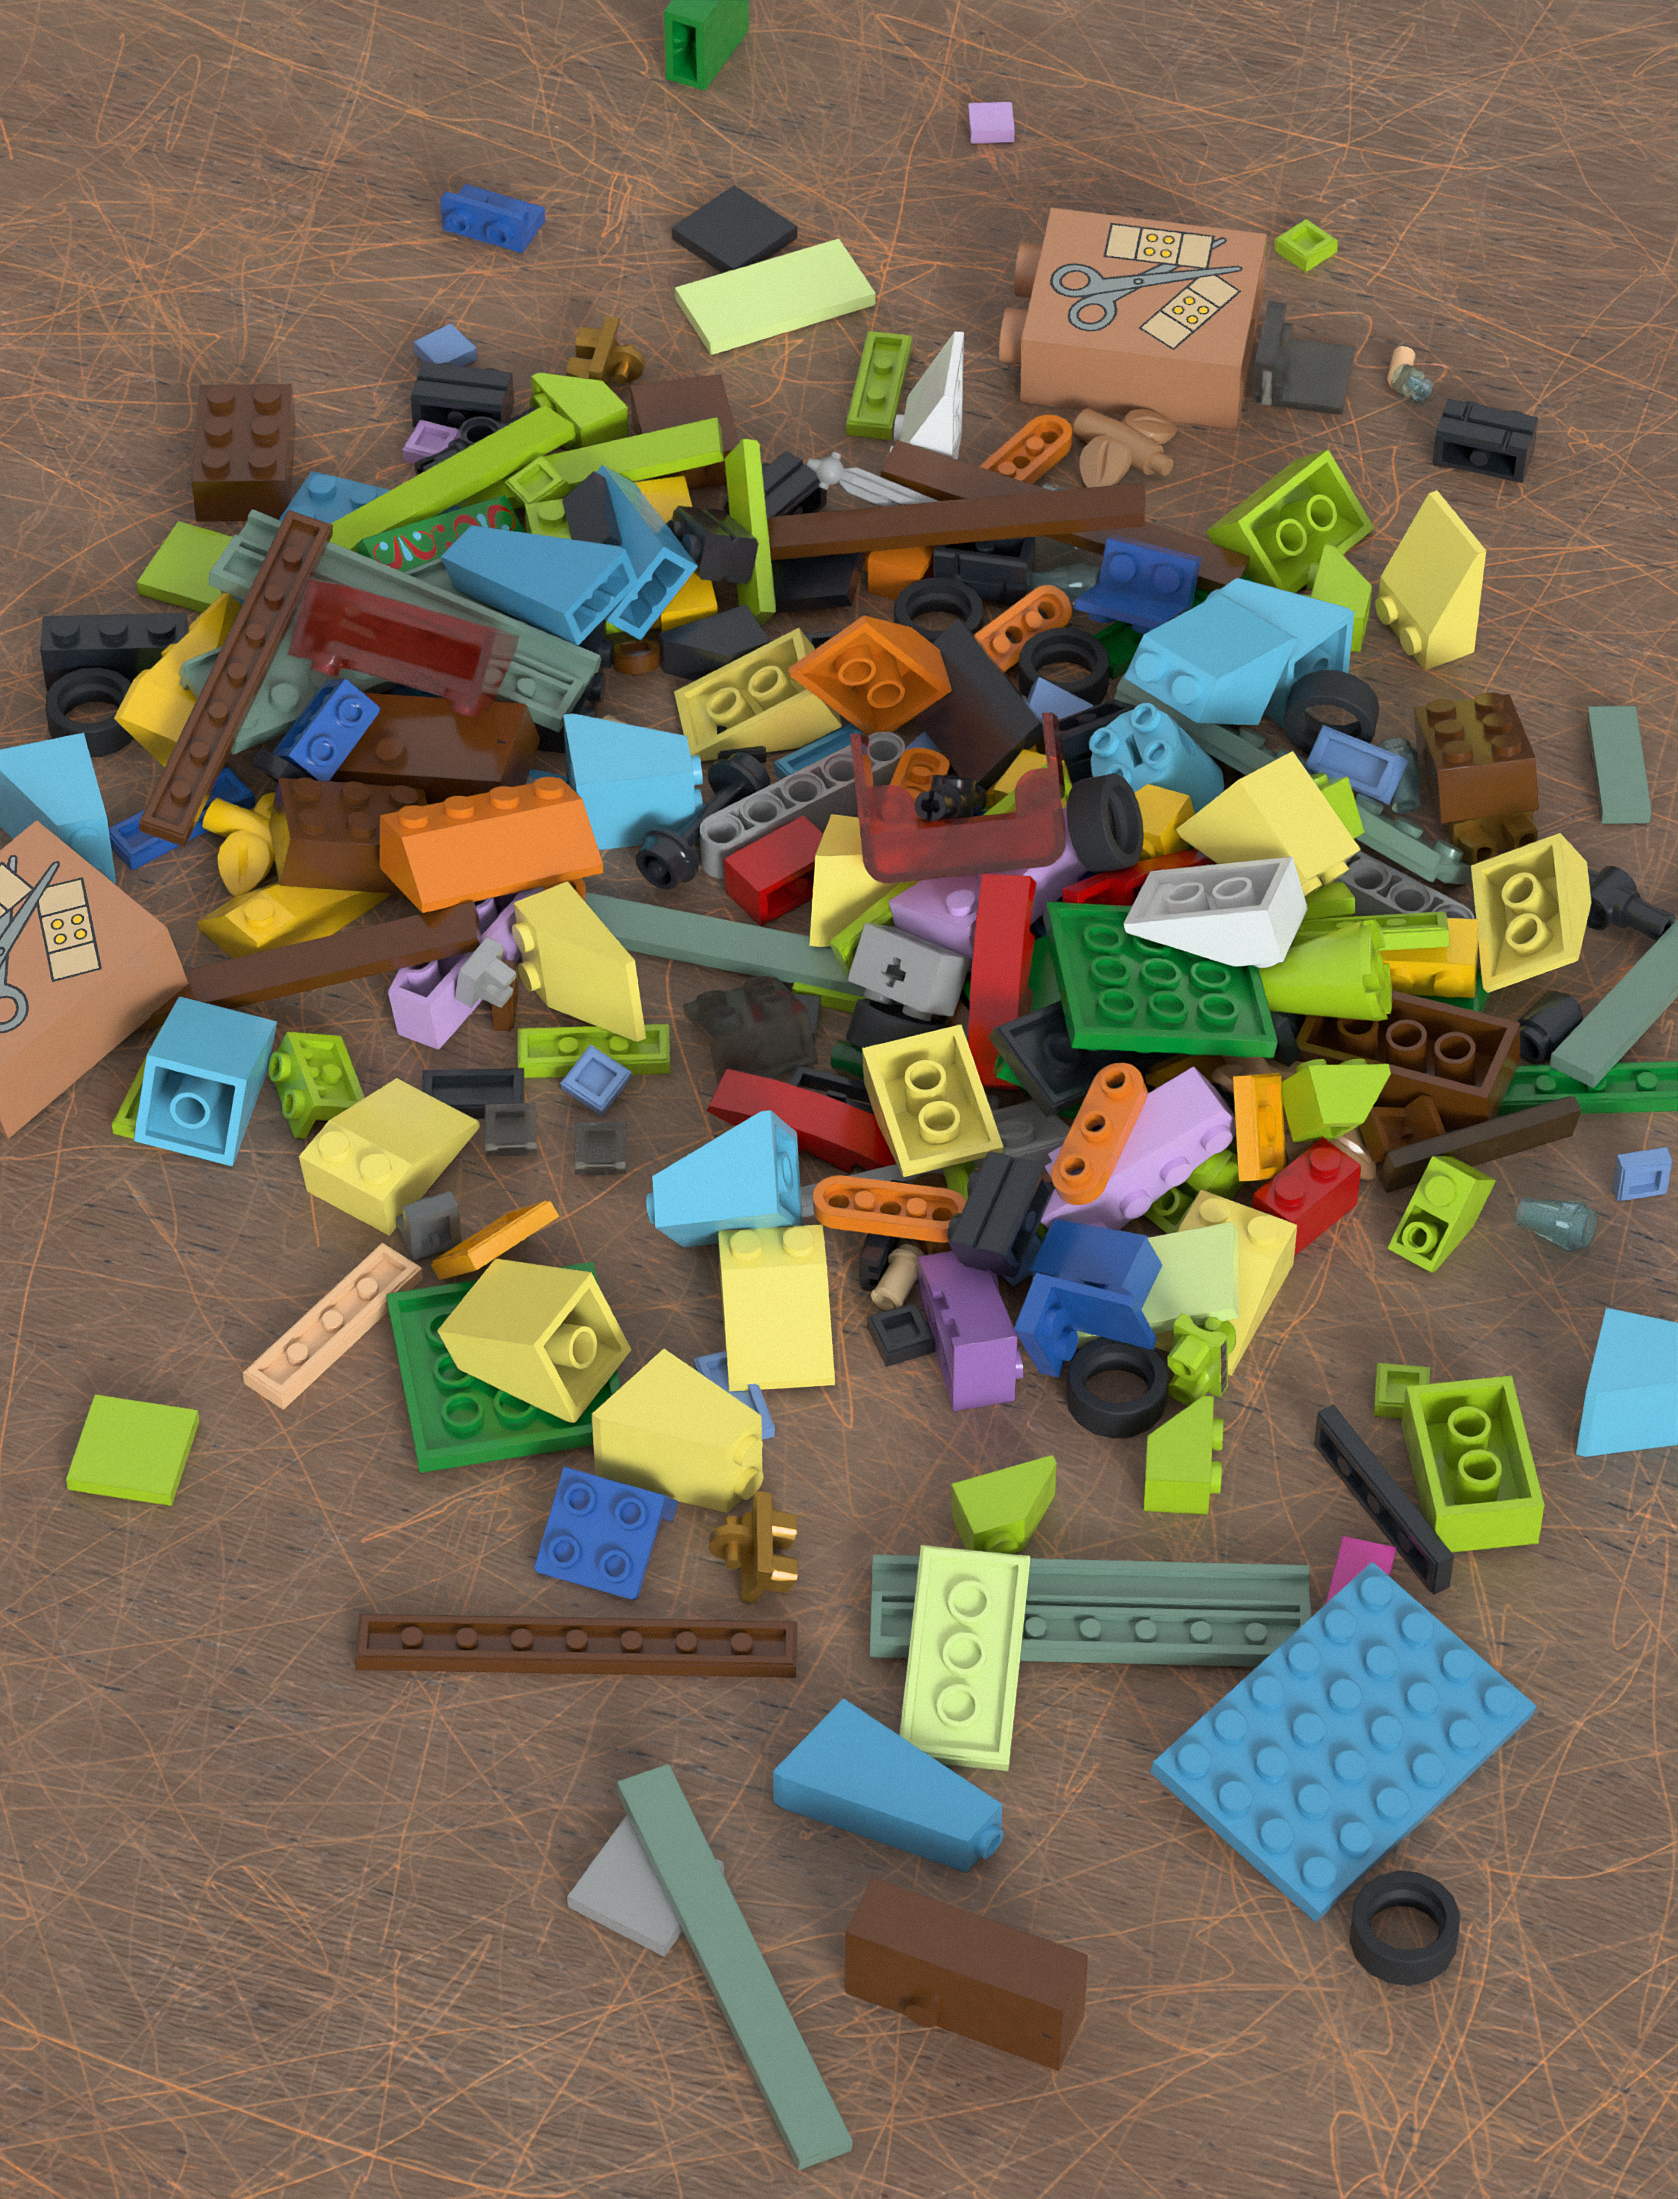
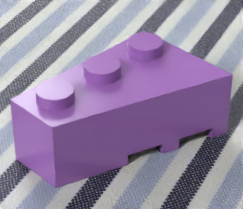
M954 1251L919 1256L918 1292L928 1327L936 1341L935 1351L952 1411L1015 1401L1016 1379L1023 1378V1365L1020 1351L1017 1347V1334L1014 1331L1007 1308L1004 1306L999 1294L997 1275L990 1270L983 1271L964 1266L959 1262Z

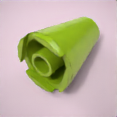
M1375 919L1362 920L1289 948L1283 962H1278L1270 967L1259 968L1269 1010L1282 1013L1370 1021L1388 1019L1386 1014H1391L1392 1009L1391 974L1389 963L1383 964L1380 950L1377 949L1386 947L1378 922Z

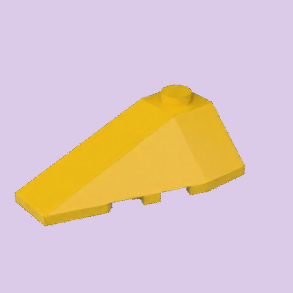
M223 593L189 626V632L177 644H170L161 653L163 656L161 660L151 669L143 670L133 680L114 717L164 767L197 701L196 696L190 689L184 690L180 685L181 676L179 672L181 665L189 659L223 646L242 607L229 593Z
M279 882L235 896L199 920L197 924L200 931L234 959L333 935L392 894L280 886Z

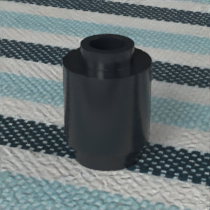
M1548 991L1517 1021L1520 1023V1056L1531 1063H1540L1542 1060L1551 1059V1054L1583 1021L1581 1007L1572 996L1557 991Z

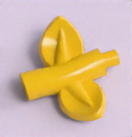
M275 793L263 795L254 806L253 811L221 798H216L205 813L203 828L227 838L218 850L217 864L222 881L233 897L250 892L257 887L267 876L273 862H275L269 829Z

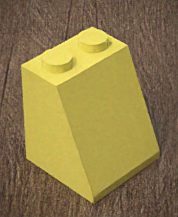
M1293 751L1239 779L1176 829L1182 839L1217 864L1293 857L1304 897L1316 891L1323 884L1324 886L1329 885L1350 869L1345 861L1361 850Z
M831 814L815 855L809 946H830L829 941L948 844L949 829Z
M495 1259L437 1330L459 1370L562 1420L572 1423L578 1420L632 1350L591 1272Z
M666 1349L660 1351L592 1413L595 1476L663 1494L682 1503L728 1513L742 1499H750L762 1484V1416Z

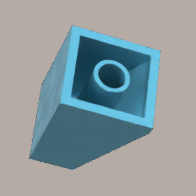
M1240 578L1234 579L1222 589L1214 590L1204 601L1206 602L1219 594L1226 595L1298 638L1263 713L1282 728H1284L1283 719L1288 696L1293 684L1305 674L1319 670H1339L1349 673L1354 612L1347 607Z
M1219 594L1145 633L1124 679L1197 723L1258 725L1298 638L1226 595Z
M578 714L563 715L566 776L569 777L568 785L583 800L598 850L643 845L642 838L650 828L656 826L678 833L703 808L701 790L694 789V785L703 784L700 756L690 755L687 736Z
M80 733L0 749V827L14 839L37 820L110 881L116 883L107 815L85 734Z
M179 997L147 1054L134 1141L233 1166L268 1071L277 1021Z
M771 1110L761 1111L652 1176L653 1192L648 1193L646 1199L647 1213L651 1224H655L656 1229L683 1248L719 1244L718 1231L803 1226L797 1132Z
M1606 1308L1586 1389L1576 1455L1589 1457L1678 1445V1323Z

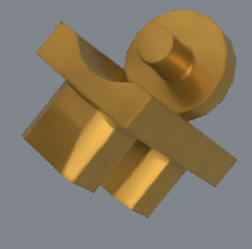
M606 316L602 329L579 327L575 349L576 357L580 358H569L566 376L601 380L610 387L613 377L614 381L619 384L639 379L643 374L645 360L634 345L627 343L621 346L616 341L615 337L620 319L619 317Z
M1534 811L1448 822L1450 844L1464 852L1461 858L1463 861L1467 860L1471 865L1496 857L1497 851L1507 848L1515 850L1538 841V829L1533 821Z
M756 1491L754 1494V1508L749 1513L742 1515L741 1518L737 1516L726 1517L724 1525L714 1529L709 1537L711 1553L717 1558L725 1560L727 1568H739L740 1601L756 1603L763 1590L789 1593L798 1576V1559L773 1553V1547L784 1550L790 1549L797 1532V1515L772 1509V1493Z

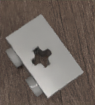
M865 923L847 980L866 988L864 996L871 1000L892 1005L895 1000L904 1004L902 1009L904 1014L917 1019L931 1021L933 1014L954 1016L972 958L894 926Z

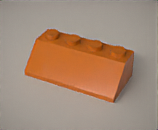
M542 777L530 784L516 787H495L488 793L469 797L452 796L444 802L426 806H405L398 812L380 815V869L422 913L603 873V862L583 800L560 777Z

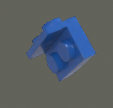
M464 184L458 194L446 191L440 198L443 230L519 253L525 251L545 222V207Z
M347 679L325 680L272 753L290 762L296 768H301L314 780L329 781L378 715L380 708Z

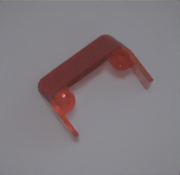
M309 578L288 655L311 659L310 669L339 677L341 668L354 670L440 695L443 698L452 700L450 710L478 717L480 710L490 711L513 660L520 636L351 586Z
M1052 712L1042 713L1047 768L1030 770L1018 780L1015 787L1016 812L917 823L915 801L908 791L896 785H873L869 737L861 733L850 734L862 855L867 873L881 883L896 884L1045 868L1057 863L1063 856L1067 843L1066 793L1058 716Z

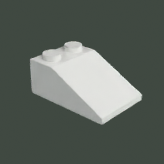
M955 331L908 395L905 415H896L894 442L897 440L958 460L962 438L964 332Z
M1293 857L1150 871L1123 925L1126 933L1234 967L1254 965L1255 967L1265 968L1284 961L1308 908Z

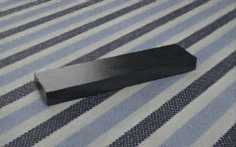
M1333 1404L1318 1411L1314 1446L1392 1545L1396 1547V1550L1429 1592L1435 1595L1449 1588L1454 1560L1452 1552L1336 1406Z

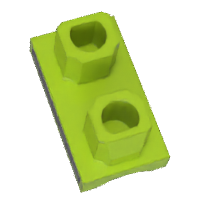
M1181 1312L1173 1324L1174 1348L1167 1356L1168 1367L1175 1375L1168 1384V1395L1190 1406L1202 1396H1205L1207 1392L1220 1398L1228 1387V1355L1234 1350L1236 1345V1330L1228 1320L1220 1321L1216 1317H1210L1204 1325L1196 1326L1190 1316Z

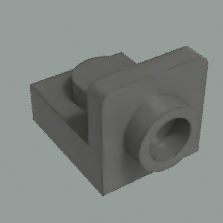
M452 1191L433 1197H425L415 1203L403 1206V1214L396 1217L398 1231L413 1261L451 1249L462 1242L459 1205Z

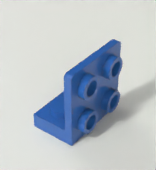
M1112 534L1106 540L1099 583L1075 599L1074 608L1087 612V617L1091 620L1103 623H1112L1115 620L1132 624L1131 628L1134 631L1145 634L1192 609L1202 557Z
M1040 1273L1035 1274L1014 1327L1015 1333L1039 1373L1058 1378L1065 1361H1070L1075 1354L1078 1343L1077 1331L1147 1349H1154L1157 1341L1153 1330L1131 1292L1115 1285H1105L1103 1289L1085 1285L1079 1278L1066 1273H1056L1055 1277Z
M563 1467L534 1569L540 1574L636 1600L640 1594L660 1521L663 1519L673 1522L679 1501L663 1494Z

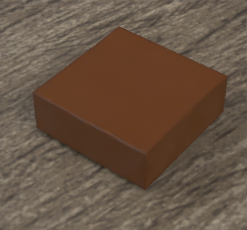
M502 960L503 963L516 972V977L509 985L513 988V994L503 1007L500 1008L492 1004L494 1031H511L514 1028L519 997L517 964L512 960Z

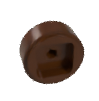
M639 639L617 644L612 652L613 669L618 673L629 674L633 677L643 676L645 673L657 669L660 666L658 645L649 640Z

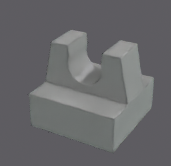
M489 937L485 938L459 970L455 999L470 1008L474 1006L479 998L500 1008L503 1007L513 994V988L509 985L516 977V972L502 962L504 946Z

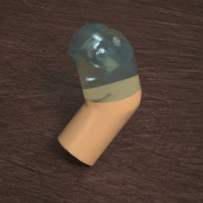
M1399 346L1393 351L1387 377L1388 384L1394 391L1403 396H1412L1416 401H1423L1432 392L1433 383L1429 378L1424 377L1423 371L1413 366L1415 360L1414 351L1409 347Z

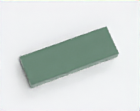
M1588 706L1586 720L1601 824L1650 823L1652 811L1636 706Z

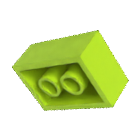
M1512 1376L1406 1386L1401 1426L1422 1515L1451 1552L1538 1544L1544 1512V1501Z

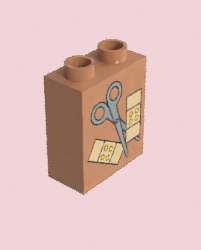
M1051 208L1043 244L1021 242L1018 251L1014 295L1030 298L1028 310L1006 307L1001 327L999 361L1021 365L1020 402L1077 410L1090 408L1096 412L1125 416L1132 410L1145 409L1159 413L1172 422L1237 430L1263 299L1267 234Z
M37 820L0 850V1132L8 1139L147 1021L155 1011L189 984L168 928Z

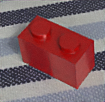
M803 815L785 826L778 827L772 833L752 844L738 849L732 855L724 858L726 894L760 926L812 899L815 855L823 833Z
M1322 1137L1253 1194L1252 1208L1297 1225L1295 1257L1357 1205L1362 1165Z

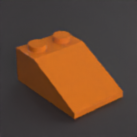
M865 615L788 668L789 675L868 736L877 732L892 733L952 691L941 652L936 646L912 627Z

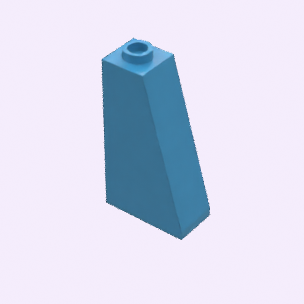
M601 465L596 473L606 478L622 544L619 547L626 549L639 581L604 619L641 640L698 566L639 487L608 467Z
M473 525L441 556L456 590L577 646L639 582L626 549L622 547Z
M844 1698L773 1771V1803L782 1809L966 1873L981 1857L984 1859L989 1858L997 1850L1004 1836V1831L1002 1830V1804Z

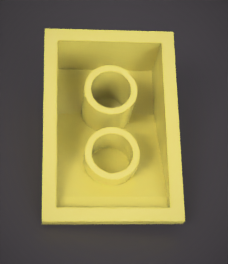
M1437 490L1427 495L1380 577L1379 596L1375 601L1376 612L1381 622L1391 627L1399 637L1404 651L1408 655H1413L1425 671L1474 653L1486 549Z
M800 628L674 691L684 736H687L691 756L699 755L700 761L718 759V753L724 750L764 746L767 753L797 749L842 727L838 712L789 675L788 668L815 650ZM717 725L727 727L726 731L717 735Z
M1561 833L1471 865L1476 919H1479L1478 943L1483 989L1487 993L1579 960L1591 907L1587 861Z
M564 882L514 902L517 924L512 925V934L516 945L522 952L523 963L518 965V971L525 988L529 992L535 991L549 1008L636 1042L646 1039L635 960L569 882Z
M962 1025L862 1048L866 1091L877 1124L903 1177L985 1158L990 1151L1004 1153V1147Z
M396 1078L329 1120L300 1154L299 1160L307 1192L390 1236L397 1228L396 1217L403 1214L402 1207L415 1203L423 1197L480 1128L479 1121Z
M1200 1190L1181 1223L1178 1232L1233 1222L1238 1230L1239 1318L1228 1320L1236 1330V1345L1234 1350L1228 1355V1375L1232 1376L1293 1266L1297 1225ZM1173 1330L1156 1333L1157 1341L1154 1347L1171 1352L1174 1348Z
M823 1224L718 1231L719 1274L729 1391L748 1390V1384H757L761 1390L835 1385Z

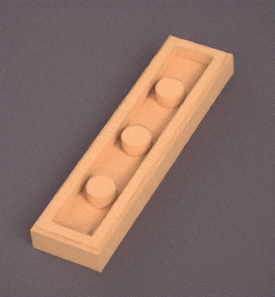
M382 1242L242 1372L244 1384L284 1410L388 1312L386 1294L412 1290L423 1279L422 1268Z

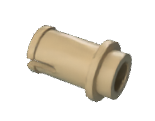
M903 1244L899 1249L891 1251L888 1256L890 1265L877 1287L870 1294L872 1301L879 1308L888 1311L903 1306L905 1298L915 1281L918 1280V1257L925 1256L917 1247Z

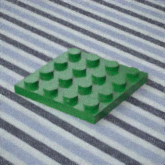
M1046 902L1043 920L1071 1048L1091 1051L1119 1050L1137 1051L1140 1053L1161 1052L1189 1055H1225L1242 1058H1274L1278 1041L1258 967L1254 965L1234 967L1126 933L1123 924L1132 906Z
M594 1262L558 1267L591 1272L598 1284ZM478 1280L386 1294L389 1319L419 1473L593 1445L592 1413L621 1388L617 1369L575 1423L567 1422L457 1368L437 1330Z

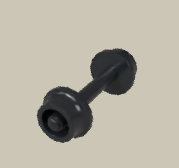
M737 752L727 760L715 761L708 770V781L715 795L678 833L658 826L650 828L642 838L643 846L635 857L636 865L646 880L660 889L670 890L680 882L691 881L699 871V862L691 847L700 839V825L703 820L770 785V777L767 770L754 757L746 753Z

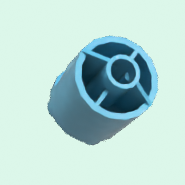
M1150 703L1139 704L1135 709L1119 715L1109 725L1095 731L1090 738L1089 748L1093 752L1091 757L1093 777L1116 773L1125 778L1134 792L1150 784L1190 795L1195 814L1223 793V774L1216 761L1168 714L1158 710Z

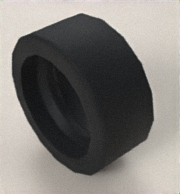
M947 577L925 578L911 583L902 590L894 603V623L912 627L931 643L945 631L927 630L912 622L917 616L928 612L944 611L955 614L965 620L964 623L974 634L983 628V602L976 591L962 581Z
M1052 628L1039 632L1025 642L1019 654V692L1028 699L1032 685L1040 677L1076 697L1097 706L1103 701L1108 691L1109 654L1102 642L1088 632L1074 628ZM1054 662H1070L1081 665L1091 674L1075 682L1059 683L1044 678L1036 671L1044 665Z
M82 668L65 674L53 683L46 695L45 710L48 729L52 739L84 733L91 757H103L124 748L134 737L114 719L116 713L109 719L97 723L72 721L66 717V714L76 706L88 702H105L119 708L131 686V682L118 672L105 668Z
M1319 670L1305 674L1293 684L1289 693L1283 719L1285 733L1296 747L1309 755L1323 725L1371 744L1379 715L1378 697L1369 684L1357 676L1346 672ZM1316 705H1333L1347 710L1357 718V721L1346 725H1330L1318 721L1309 715L1305 709Z
M1116 773L1082 779L1074 783L1068 795L1067 823L1071 842L1080 862L1087 870L1096 874L1129 868L1137 864L1143 849V820L1138 800L1129 783L1124 777Z
M858 999L847 1031L846 1040L862 1049L944 1029L947 1026L934 1018L931 1021H925L906 1015L902 1012L903 1007L895 1004L889 1005L870 999Z
M1100 1337L1085 1343L1074 1354L1067 1371L1066 1395L1068 1409L1079 1425L1096 1435L1112 1439L1127 1438L1150 1430L1163 1415L1167 1403L1168 1374L1166 1363L1156 1349H1147ZM1121 1370L1133 1373L1144 1380L1149 1389L1143 1397L1132 1402L1112 1403L1100 1400L1091 1394L1086 1388V1382L1092 1376L1104 1371Z
M1400 1870L1382 1874L1364 1885L1353 1903L1349 1942L1356 1960L1369 1974L1391 1984L1411 1986L1428 1982L1444 1972L1456 1954L1460 1912L1454 1896L1439 1881L1418 1872ZM1395 1906L1412 1907L1428 1914L1439 1927L1438 1937L1427 1947L1415 1950L1397 1949L1382 1942L1372 1932L1371 1920L1374 1915L1383 1909Z

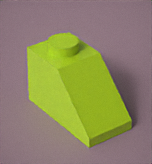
M1053 1455L951 1484V1518L966 1550L1015 1554L1025 1550L1055 1496L1057 1462Z

